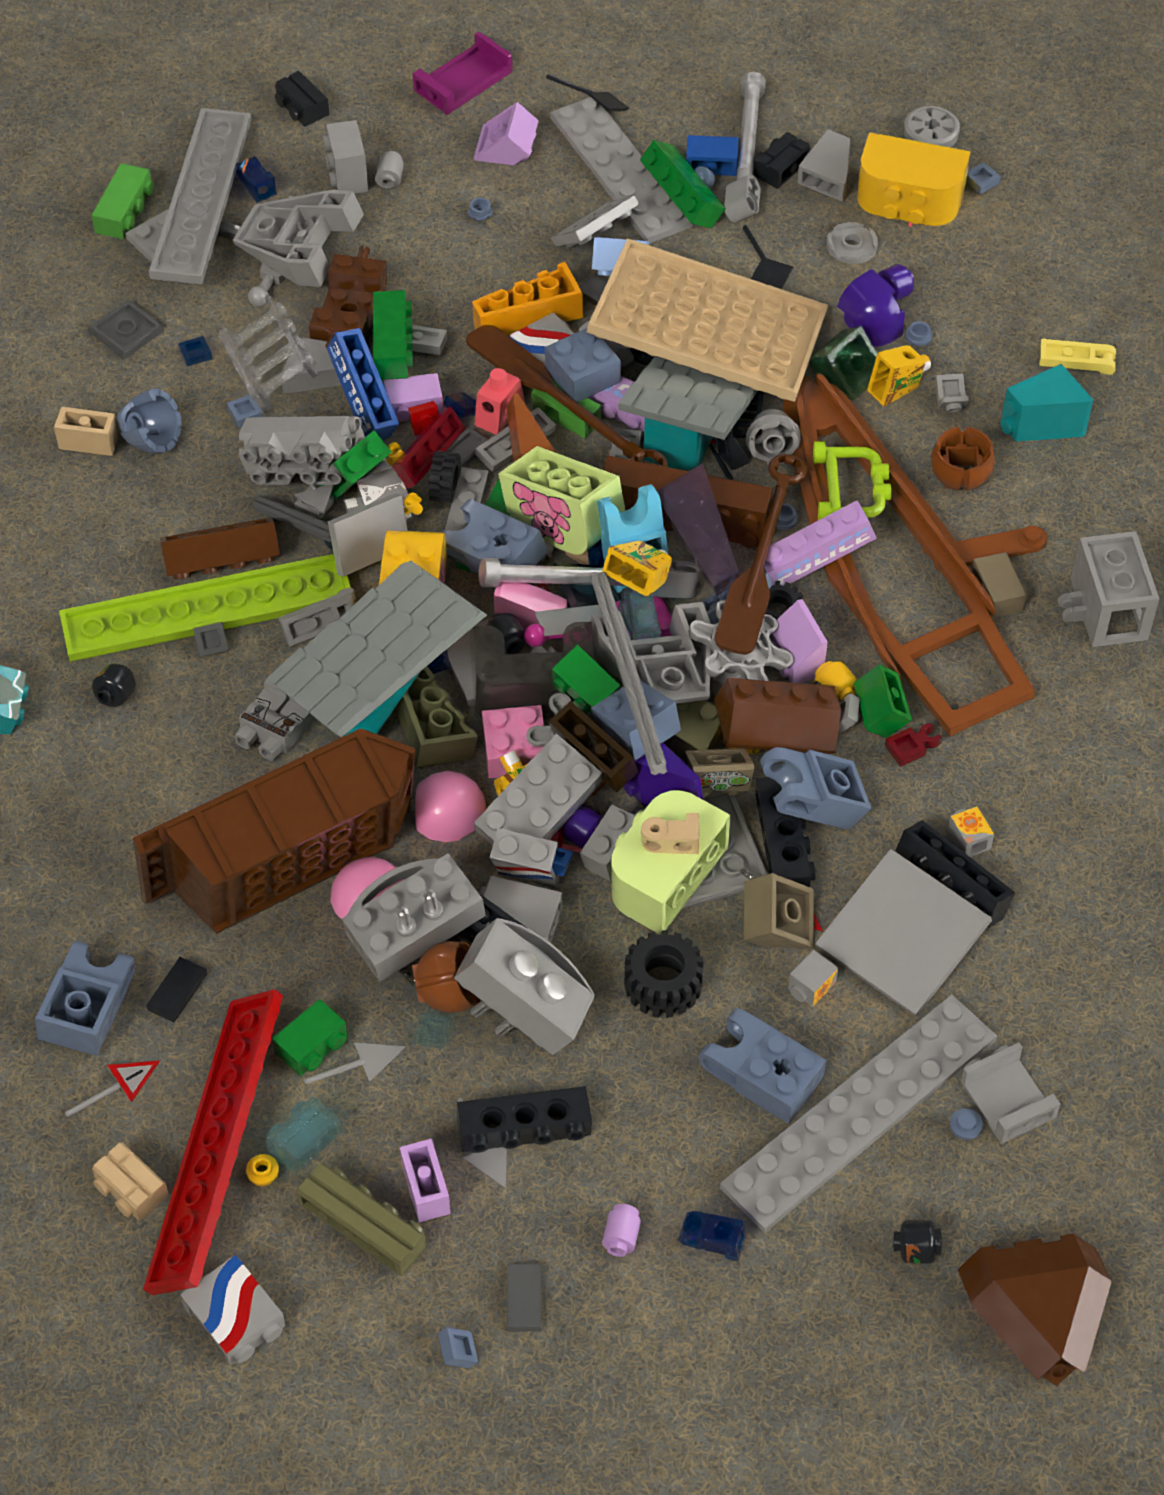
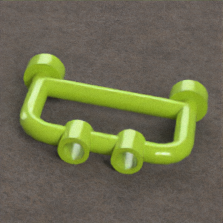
M814 441L813 463L825 464L826 462L829 502H818V520L843 508L840 502L837 458H866L870 461L874 505L862 507L867 518L881 514L885 508L886 500H891V484H884V480H889V464L882 463L880 455L868 447H826L825 441Z

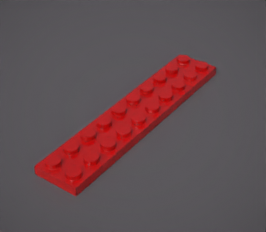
M275 989L230 1001L143 1290L150 1295L196 1288L203 1276L204 1264L212 1245L216 1223L221 1214V1206L230 1183L229 1179L234 1162L238 1156V1148L243 1131L247 1125L246 1121L250 1107L255 1098V1090L263 1070L268 1046L271 1043L274 1025L280 1012L279 1008L283 995Z

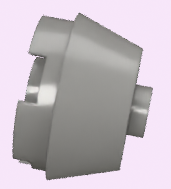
M769 409L759 413L746 433L748 450L754 458L757 457L767 461V464L777 455H792L799 447L801 433L797 424L786 413L776 409Z

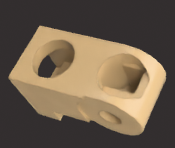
M686 813V820L665 821L659 817L646 819L641 826L643 847L652 853L699 854V813Z

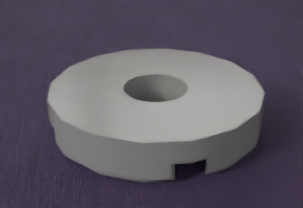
M846 222L838 224L833 228V231L828 233L826 249L837 261L846 264H859L867 262L874 257L878 249V237L871 228L869 230L864 228L863 224ZM855 240L858 244L849 245L846 241Z

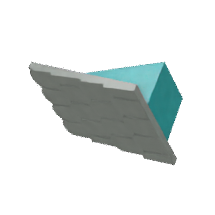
M654 356L648 367L642 371L635 383H632L618 403V410L645 417L644 449H653L662 453L666 457L668 467L697 473L712 438L716 437L723 440L726 438L758 391L736 382H729L724 378L709 373H702L697 369L678 365L673 361ZM644 457L645 461L658 464L652 458Z
M410 560L401 564L376 589L371 588L343 616L327 625L304 648L300 647L267 679L338 736H346L360 728L377 734L420 671L479 623L487 614Z

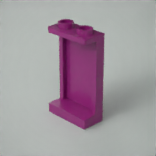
M481 32L474 34L475 44L429 75L420 68L412 73L413 90L447 115L512 73V55L510 52L503 49Z

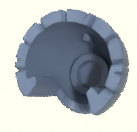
M150 389L137 395L117 415V424L120 428L121 436L130 445L145 452L165 453L170 451L176 445L175 442H178L177 438L180 437L181 428L179 427L182 425L180 412L176 411L178 409L176 402L173 398H170L167 392L159 389Z

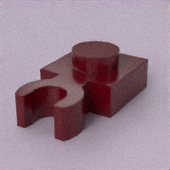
M927 723L920 728L918 733H915L910 727L886 738L884 746L901 767L925 756L927 748L939 746L941 735L939 734L935 737L927 736L933 730L932 723Z

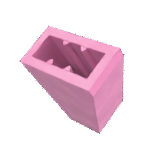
M499 582L494 592V615L511 613L516 616L524 630L532 624H539L534 612L568 608L567 599L528 583Z

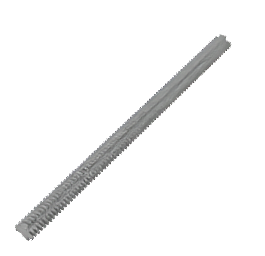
M593 572L591 575L592 585L615 654L616 663L621 673L620 675L633 712L646 759L648 760L650 772L655 776L658 773L664 775L667 772L666 760L663 757L662 747L659 744L654 722L648 709L636 665H634L635 663L617 611L616 602H614L609 580L605 572L599 574Z

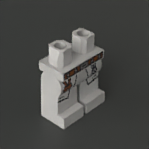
M266 679L262 692L248 706L246 711H243L239 716L240 728L235 735L236 744L244 749H249L257 741L261 743L258 747L259 754L263 758L273 761L280 753L287 755L291 747L315 720V717Z

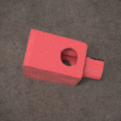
M501 368L493 369L490 372L489 379L477 393L475 426L495 435L505 428L508 424L507 404L512 396L518 393L523 402H525L521 380L518 377L507 373Z

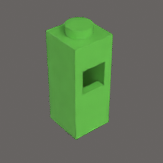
M552 379L554 385L557 386L560 390H562L558 386V384ZM533 389L531 394L533 410L539 407L552 421L585 439L594 430L548 393ZM589 398L578 402L601 420L600 404Z

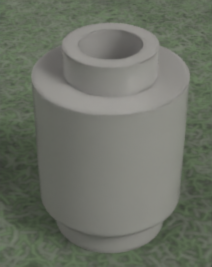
M387 151L379 158L375 181L384 189L397 188L400 185L404 163L399 153Z

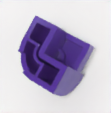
M873 269L860 275L848 285L842 293L837 306L844 312L846 325L851 329L854 328L853 340L870 347L883 346L901 337L905 320L904 310H899L898 304L893 297L896 291Z

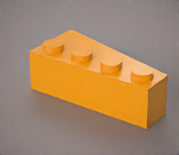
M566 262L558 264L557 269L552 272L544 270L537 273V278L531 281H518L514 283L513 288L510 290L500 289L472 301L475 329L483 325H491L501 330L507 336L553 312L565 322L583 318L582 291Z

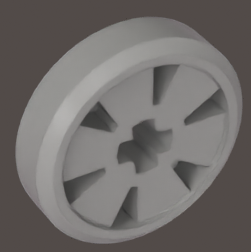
M924 106L911 111L907 115L904 122V137L908 140L952 147L958 140L960 123L958 118L947 109L937 106Z

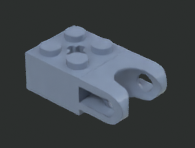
M468 499L460 508L463 511L464 519L468 526L456 532L446 529L441 531L446 534L447 557L469 567L470 571L479 575V565L482 558H498L500 564L536 566L548 552L539 529L472 499Z
M783 747L771 749L760 759L764 774L774 779L782 787V790L773 797L778 812L849 830L872 809L854 761L813 750L802 753ZM783 761L785 762V764L783 765L775 762Z
M76 940L73 942L62 967H59L36 1015L37 1039L98 1056L134 975L135 958L121 953L118 954L111 965L95 967L89 964V944Z
M736 1008L727 1017V1029L740 1043L731 1048H725L714 1043L707 1044L698 1054L700 1065L710 1074L735 1088V1091L790 1124L824 1078L826 1059L748 1012Z

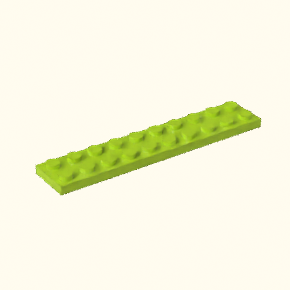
M334 554L67 608L59 610L68 657L71 662L195 636L193 628L222 622L223 628L229 629L277 619L334 596L339 591L351 588L348 575L343 577L337 574Z

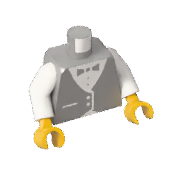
M392 442L388 445V448L392 451L388 455L389 458H385L372 472L357 482L358 497L344 500L346 513L394 493L402 496L406 523L413 522V514L419 515L422 513L423 506L420 504L422 499L416 493H407L404 483L392 467L404 453L398 443Z

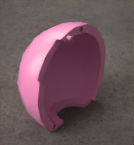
M449 770L433 773L419 782L416 788V829L431 840L441 842L461 840L475 831L474 822L487 809L483 792L474 780L463 773Z
M364 857L346 864L334 879L331 887L330 902L336 915L341 919L347 916L350 908L361 893L375 880L396 867L392 863L376 857ZM399 880V881H397V882L391 884L390 886H388L387 888H385L384 890H382L380 893H378L374 898L378 897V896L381 895L384 891H386L388 888H390L391 886L397 884L398 882H400V881H402V880Z

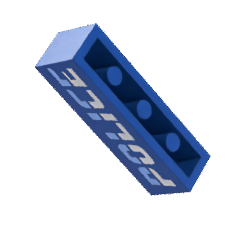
M357 328L335 333L326 349L352 413L360 418L364 437L375 431L382 440L390 438L398 427L399 422L361 329Z

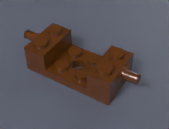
M361 246L356 257L334 254L328 271L329 290L322 308L315 307L309 324L310 339L327 341L326 348L335 333L357 328L361 329L366 344H368L373 329V292L385 291L387 270L386 261L368 258L370 249L365 246V249L364 246Z

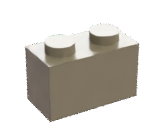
M1003 552L974 559L972 574H974L985 591L991 596L995 608V616L987 609L991 618L1023 612L1024 603L1028 599L1027 588L1024 584L1020 583L1016 564L1010 561L1007 553Z

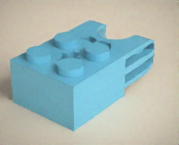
M652 484L638 489L637 502L627 511L620 512L611 502L610 497L597 500L604 563L610 546L634 541H642L668 553L666 530L663 527L661 500ZM613 586L617 593L631 589L627 586Z

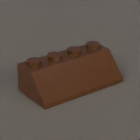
M271 517L160 537L167 576L173 575L174 579L190 577V572L201 570L202 574L215 573L219 571V566L230 565V569L242 568L247 566L246 561L258 560V564L275 561L274 556L280 555L275 524Z
M727 678L714 698L726 747L771 750L775 747H783L806 753L808 750L824 754H834L836 752L841 707L834 686Z

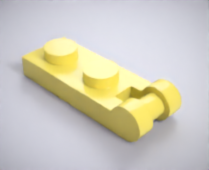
M1041 339L1039 366L1055 367L1062 364L1068 369L1099 371L1101 374L1112 375L1115 373L1116 365L1113 360L1116 357V349L1112 345Z

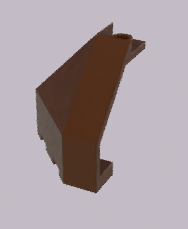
M1075 1234L1060 1235V1240L1044 1243L1041 1238L1014 1242V1247L997 1250L993 1245L981 1247L957 1269L971 1304L1037 1381L1043 1377L1057 1386L1076 1368L1084 1373L1086 1372L1112 1282L1095 1247Z

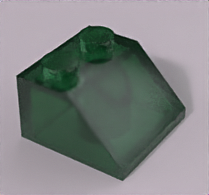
M862 326L840 331L810 357L809 363L816 374L824 375L830 384L836 385L849 400L853 401L868 388L877 352Z

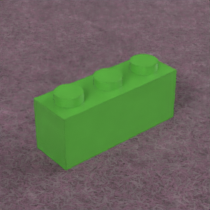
M122 163L119 165L92 214L95 233L124 239L125 233L134 228L137 214L143 212L145 199L147 196H151L154 190V182L151 181L149 169Z

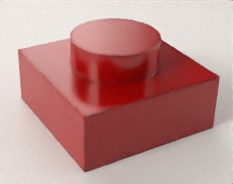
M434 401L408 408L411 429L414 435H420L438 415L437 405Z

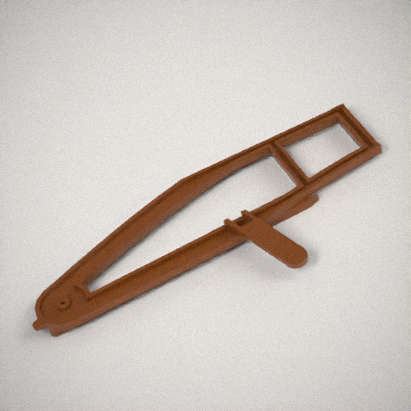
M816 374V381H813L811 377H804L795 402L783 400V412L797 424L801 433L799 447L792 455L798 457L806 466V476L798 485L809 525L818 521V502H829L828 483L824 465L813 463V442L818 441L817 436H826L836 431L847 447H868L873 449L880 455L882 463L889 464V480H884V484H891V500L887 501L922 546V551L928 554L934 562L936 570L942 573L963 601L969 612V615L901 645L876 614L856 570L851 554L848 553L823 567L828 581L864 626L879 657L889 669L899 674L900 679L901 675L905 678L949 737L1027 700L1033 699L1035 689L1018 665L987 611L988 609L995 616V608L991 596L985 591L968 566L973 565V561L976 558L1006 552L1008 557L1038 552L1046 546V532L1040 527L1028 526L956 542L844 392L836 385L830 384L822 374ZM856 458L871 478L870 461L866 458ZM979 631L991 655L1010 685L953 711L913 660Z

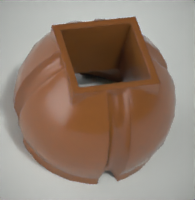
M959 427L946 430L939 436L931 454L932 468L937 479L945 488L956 491L960 488L966 491L978 489L990 477L995 464L993 444L990 438L985 433L972 427H967L965 431H961ZM953 465H973V468L964 470Z
M465 941L438 943L430 947L417 964L412 965L419 1003L425 1002L440 1012L456 1013L465 1011L480 1002L481 999L463 988L454 979L470 948V944Z

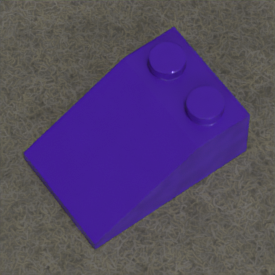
M661 743V749L666 760L667 772L664 775L658 773L656 776L650 772L646 755H643L635 761L638 773L623 786L630 797L634 796L645 806H648L658 795L674 790L689 792L703 800L700 777L664 743Z

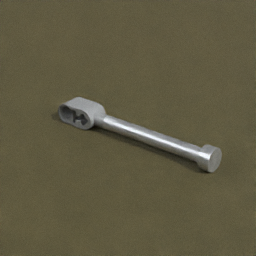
M749 72L743 75L740 84L744 105L737 179L727 184L724 204L726 215L732 223H737L759 211L760 186L752 173L759 98L765 93L766 81L763 75L757 72Z
M482 558L479 565V582L481 587H498L499 582L592 585V573L596 572L599 574L603 568L500 564L498 558ZM672 560L665 583L650 595L665 598L694 597L697 591L701 567L690 561ZM607 576L610 586H625Z

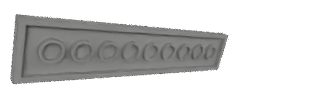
M201 108L149 269L150 279L189 284L203 283L251 124V113Z
M951 994L720 1183L719 1188L766 1233L960 1072L970 1061L974 1060L996 1042L997 1035Z

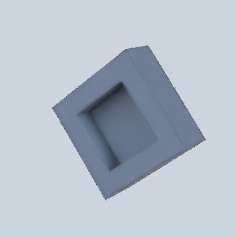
M983 162L968 170L966 183L976 192L982 194L1000 183L1001 176Z
M252 394L227 402V410L238 428L243 426L246 418L263 417V412Z
M446 1327L438 1332L445 1365L470 1368L479 1363L471 1331Z

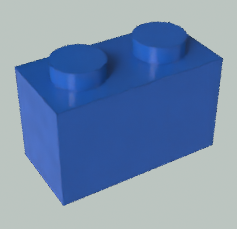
M688 135L686 161L694 170L699 166H704L711 170L714 175L737 176L739 137Z

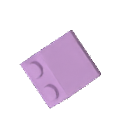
M516 102L483 124L473 159L475 161L515 165L520 161L527 160L532 153L531 147L537 134L536 129L539 120Z
M800 599L777 619L778 628L769 636L774 646L789 651L794 658L793 664L785 670H779L781 677L787 678L790 683H804L815 679L816 670L826 660L828 642L803 599Z

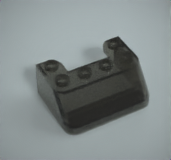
M592 621L574 622L568 625L563 633L564 652L505 655L504 637L497 628L492 626L473 627L470 635L474 709L477 717L482 721V711L541 705L543 720L553 718L555 714L549 707V699L552 695L561 692L552 684V668L576 645H579L594 660ZM566 692L565 694L570 697L573 703L574 699Z

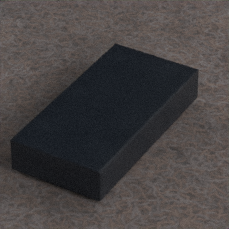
M179 957L147 1003V1010L175 1023L207 976V969Z

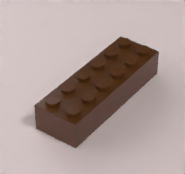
M607 456L603 470L619 476L625 511L631 509L637 502L638 489L652 484L660 496L663 527L666 531L674 530L687 533L693 537L704 536L714 538L719 542L739 543L748 548L758 547L772 502L773 488Z

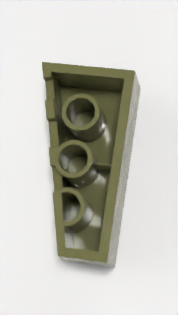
M428 666L420 671L395 707L408 746L416 748V767L471 758L474 756L478 739L474 730H469L464 723L465 718L461 712L455 710L451 705L449 695L444 688L440 689L434 681L435 676Z
M614 677V680L620 685V689L624 687L623 682ZM705 700L677 703L676 707L681 731L663 743L681 759L685 758V751L716 749L723 736L716 705Z

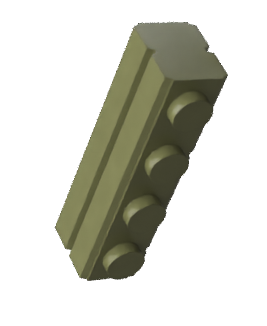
M319 1163L311 1172L309 1178H306L297 1188L298 1204L400 1276L408 1270L426 1248L425 1232L418 1223L413 1220L406 1222L398 1217V1211L387 1202L378 1203L372 1198V1193L362 1184L354 1186L348 1182L345 1173L336 1166L328 1168L323 1163Z

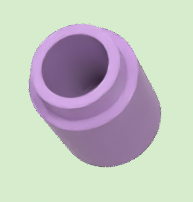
M617 1204L609 1212L602 1245L611 1255L623 1257L634 1251L641 1223L639 1211L635 1207L627 1204Z

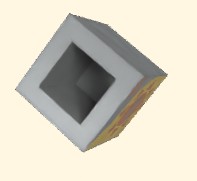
M978 806L968 810H958L950 816L947 832L960 850L969 857L991 850L994 832Z
M813 950L790 973L788 989L791 995L797 1001H805L813 1007L836 983L838 967Z

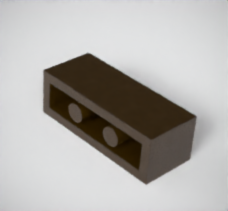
M571 701L548 721L553 734L557 733L602 772V780L616 793L638 773L633 756Z

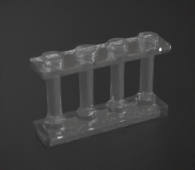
M270 295L265 299L271 310L238 333L237 331L232 333L225 325L216 330L251 398L264 413L274 408L269 399L272 395L271 392L302 370L306 369L312 378L318 376L313 367L317 364L308 350L304 351L307 348L306 343L299 334L295 335L298 329L289 317H285L289 314L280 300L275 302ZM277 319L280 325L278 328L248 349L242 348L245 345V340ZM286 336L289 341L287 345L258 365H251L255 356ZM293 353L296 354L299 360L266 383L260 382L264 373Z

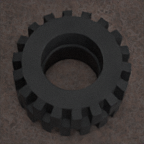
M661 930V934L656 935L654 931L648 933V938L646 939L643 936L638 938L637 945L632 944L628 954H626L624 967L625 992L627 997L631 996V1003L634 1007L640 1004L641 1012L646 1014L648 1010L653 1011L652 1016L658 1018L660 1012L666 1013V1018L673 1017V1011L676 1010L679 1015L685 1013L686 1005L692 1008L695 1005V999H699L703 985L704 962L703 957L700 956L699 948L697 946L692 947V940L688 937L684 940L681 939V934L677 932L674 935H669L668 931ZM666 966L675 969L680 975L672 980L662 981L651 977L648 972L653 968Z

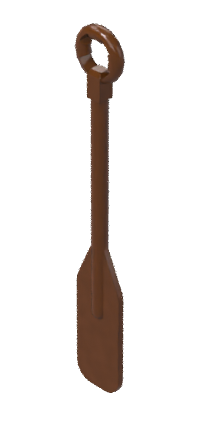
M483 325L467 335V345L493 366L518 377L522 385L548 393L621 449L623 455L630 460L640 462L644 457H650L658 464H662L659 466L668 467L667 459L662 453L653 449H642L634 442L627 441L555 386L544 364L498 328L491 325Z
M789 454L777 455L768 464V471L771 477L777 481V485L753 564L731 584L715 634L716 645L726 651L746 655L753 652L770 599L764 564L788 485L797 484L806 476V466L803 461ZM784 462V464L795 465L797 467L795 476L791 477L788 474L779 473L777 471L779 463Z

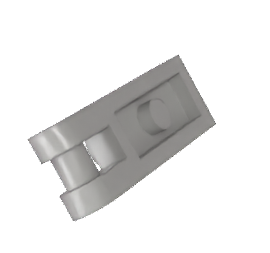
M352 588L343 589L334 596L279 617L278 619L289 647L317 636L327 625L343 616L355 604L356 596ZM344 605L345 610L339 613L337 608Z

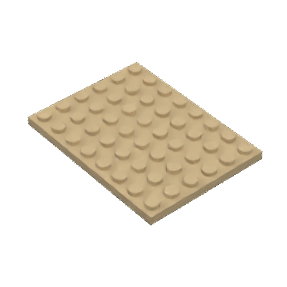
M627 238L588 323L586 333L619 343L624 347H631L646 352L651 356H658L673 361L678 365L697 369L702 373H709L724 378L729 382H736L751 387L756 391L775 395L780 399L795 402L828 305Z

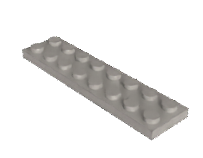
M590 97L550 112L552 121L613 200L635 196L639 205L631 209L632 214L627 219L644 241H649L650 244L692 227L693 224L689 222L641 163V154L603 106Z

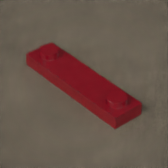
M451 406L442 409L392 465L407 489L415 486L429 471L434 453L436 451H446L465 429Z

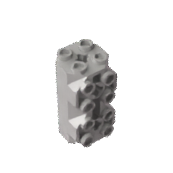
M357 416L246 418L239 432V440H244V448H239V458L246 473L250 475V479L258 485H287L295 474H299L300 479L309 485H337L341 482L343 476L333 463L365 437L360 418Z

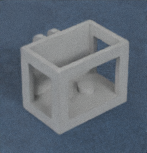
M1137 532L1080 538L1070 579L1074 592L1063 594L1058 598L1059 606L1067 608L1062 613L1065 622L1084 621L1092 647L1148 640L1159 596ZM1132 609L1138 625L1137 631L1106 635L1111 613L1113 611Z

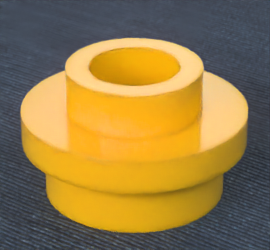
M267 1154L254 1156L246 1166L247 1178L257 1186H266L273 1183L279 1174V1166L276 1159ZM261 1165L268 1167L264 1172L257 1171V1168Z

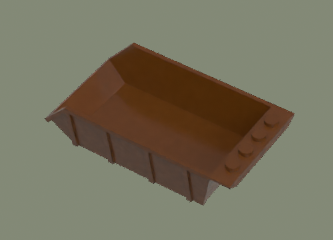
M360 728L134 837L133 842L142 901L148 904L173 891L218 934L336 874L338 875L340 870L351 861L372 857L392 848L397 834L401 830L406 812L410 813L416 748Z

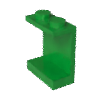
M372 431L333 463L343 476L341 482L334 486L331 494L334 500L392 453L375 431Z

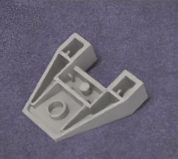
M327 190L256 204L235 235L233 242L236 246L298 286L321 287L330 268V264L321 247L331 231L354 232L364 213L354 192L348 190Z
M703 602L675 605L669 625L672 636L630 640L621 612L618 611L627 637L628 646L633 656L634 665H636L638 677L642 682L670 698L676 704L709 699L710 676L705 672L704 664L706 658L711 656V649L706 644L693 640L690 637L689 631L691 623L696 620L711 624ZM592 614L586 637L593 657L622 682L621 673L616 663L617 661L602 614Z

